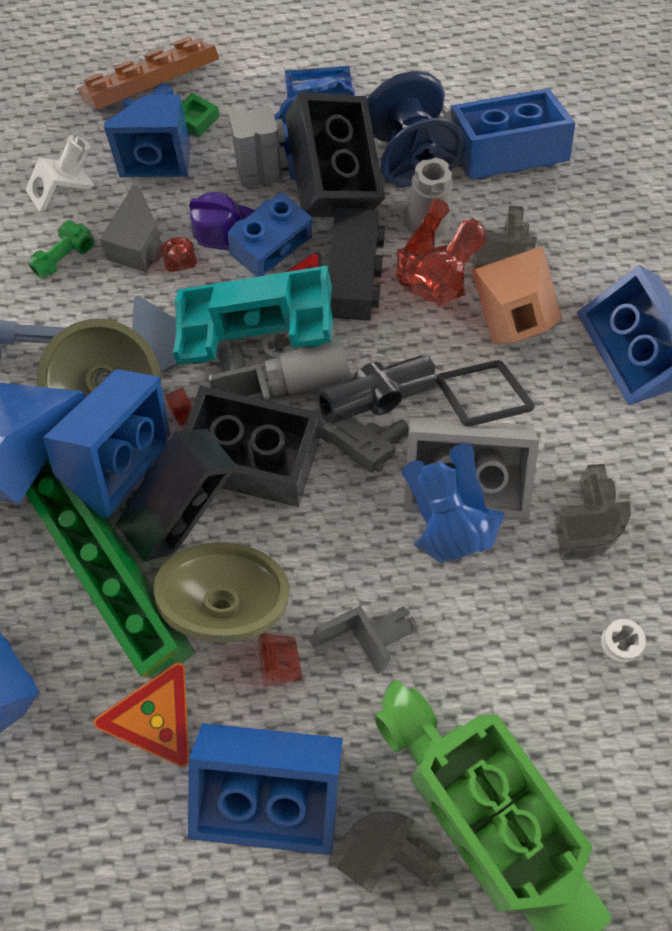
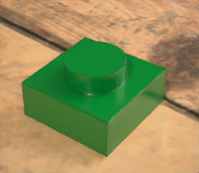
M191 93L182 101L188 132L197 137H200L220 117L218 106L194 93Z

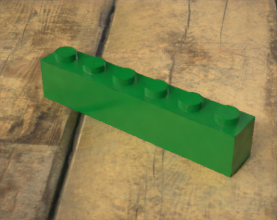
M48 457L27 490L26 496L139 676L152 679L176 662L183 664L196 651L184 634L172 628L160 616L154 603L153 586L109 520L95 513L53 474Z

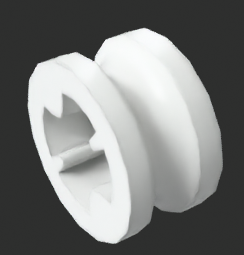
M629 619L613 621L603 631L601 636V646L605 654L617 662L634 660L643 652L646 645V637L642 628L636 622ZM621 630L630 634L627 639L633 638L634 645H630L625 651L618 649L617 646L620 643H614L612 637L617 636Z

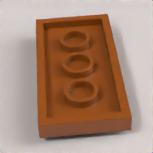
M182 38L173 43L174 48L163 52L162 49H156L144 55L145 60L137 64L127 61L115 66V73L103 77L102 73L89 76L83 80L85 85L77 89L85 103L99 110L218 60L219 56L215 45L202 42V39Z

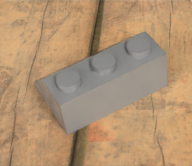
M409 417L406 466L412 461H423L424 466L442 462L448 467L456 469L455 464L450 459V449L463 443L472 444L474 462L477 469L476 475L483 490L486 508L504 512V518L529 520L539 439L532 425L487 422L474 426H465L460 420ZM405 479L404 511L420 512L415 495H413L409 483Z

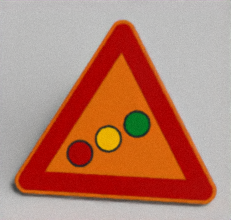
M180 662L174 663L98 715L94 720L95 728L177 766L185 767L188 765L189 745L184 665Z

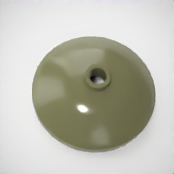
M88 319L64 328L48 343L40 358L37 385L38 387L82 391L87 397L99 386L97 379L102 373L110 375L116 369L159 376L161 381V371L154 351L136 331L116 321Z
M215 542L192 546L168 559L161 566L155 577L154 603L164 621L180 633L202 641L229 643L255 637L274 626L281 619L287 608L290 589L285 572L270 556L249 546Z

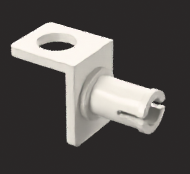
M70 135L60 160L38 158L27 184L26 192L39 212L46 210L56 185L87 190L94 186L82 168L87 152L91 148L90 144L83 138ZM42 178L44 191L43 195L39 197L37 185Z

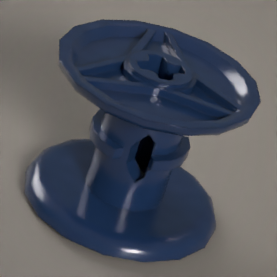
M410 71L397 74L382 82L367 98L374 138L381 142H388L381 156V172L386 181L396 187L406 188L411 186L417 164L422 160L443 159L449 164L448 169L451 171L457 166L465 152L466 138L461 127L450 120L438 119L444 108L445 91L441 81L430 73Z

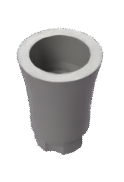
M443 159L422 160L417 164L412 178L411 193L404 215V224L409 232L420 238L433 239L440 237L450 229L452 224L451 193L453 180L452 173L448 169L449 164Z
M340 333L332 336V342L280 353V357H274V359L265 361L273 396L285 395L288 392L292 396L317 391L318 389L351 379Z

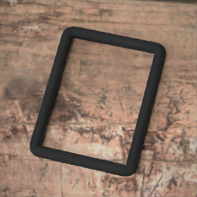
M500 360L447 371L437 375L439 387L465 426H474L528 413L535 408L534 402L506 365ZM497 367L525 404L468 418L444 379Z

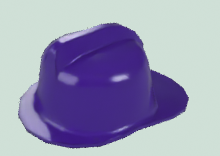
M218 191L208 192L190 201L191 230L198 245L229 251L228 232L237 221L246 219L256 210L237 205L225 193Z

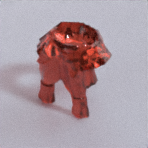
M434 198L429 212L422 220L423 223L413 232L405 247L397 249L395 277L398 279V283L406 287L410 293L421 296L427 302L437 303L438 308L451 300L466 295L464 266L471 258V255L486 244L487 230L474 218L463 220L459 224L454 238L448 245L434 248L435 230H437L441 220L450 211L448 204L443 200Z

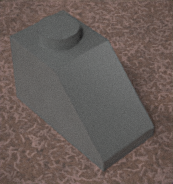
M133 185L101 236L100 241L108 261L147 273L152 262L160 260L163 253V242L160 239L156 222L140 188Z

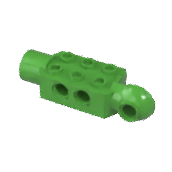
M393 680L384 692L381 711L374 715L375 724L384 740L395 752H400L407 748L417 764L410 780L497 911L521 910L534 931H602L611 921L612 915L583 875L593 846L498 715H479L466 725L462 726L461 724L442 738L435 729L438 726L436 715L423 695L416 689L411 688L409 690L403 683Z

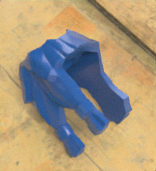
M463 443L450 449V459L455 464L456 469L450 468L442 462L424 466L423 461H412L402 468V475L409 483V487L413 495H415L418 509L427 523L424 534L413 545L440 564L457 560L476 552L492 549L505 515L504 512L486 508L483 490L476 475L477 469L474 462L472 444Z

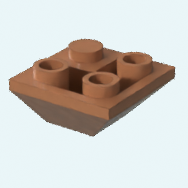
M543 246L472 270L493 344L518 342L548 331L563 320Z

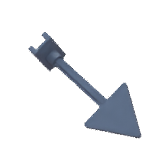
M135 296L132 329L140 334L150 345L156 355L162 373L177 365L172 353L176 338V318L144 298ZM0 320V360L3 344L16 345L17 342L48 344L54 336L66 327L17 324V321Z

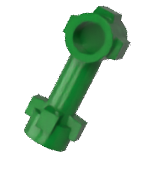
M72 220L65 221L58 230V236L61 240L45 253L39 250L31 255V259L27 262L29 268L43 280L46 276H52L58 271L55 264L73 249L79 254L87 253L94 245V237L87 227L81 223L76 224Z

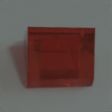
M266 633L260 635L257 649L263 687L301 681L302 672L296 638Z

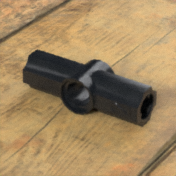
M421 355L384 367L381 362L377 361L366 364L356 372L353 378L318 389L316 399L319 404L320 414L326 423L331 422L333 424L370 410L374 415L378 416L389 413L401 403L402 399L435 388L438 380L435 364L429 356L422 357Z

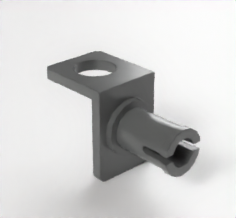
M231 346L233 358H230L228 348L224 347L219 352V360L223 372L208 377L210 387L244 396L261 393L262 400L271 401L261 363L246 367L244 353L240 347Z
M360 605L316 627L310 643L315 648L352 629L377 674L384 672L391 661L385 646L415 633L417 627L413 617L405 620L404 617L410 614L406 607H401L397 611L372 623Z

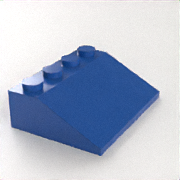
M0 383V500L15 504L21 502L49 457L43 437L85 399L86 395L82 391Z

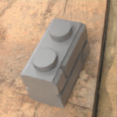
M269 106L252 108L251 112L248 110L231 112L229 119L241 185L244 188L259 186L261 182L265 184L280 182L282 169L288 167L284 146L279 147V143L285 142L282 120H275L273 110Z

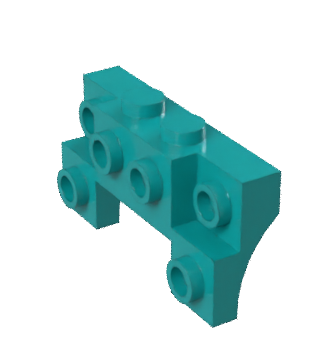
M321 266L178 289L174 301L176 338L172 352L177 365L187 363L201 364L208 360H214L219 341L289 331L292 348L303 346L317 347L323 343L332 342L333 316L330 308L332 284L328 267Z

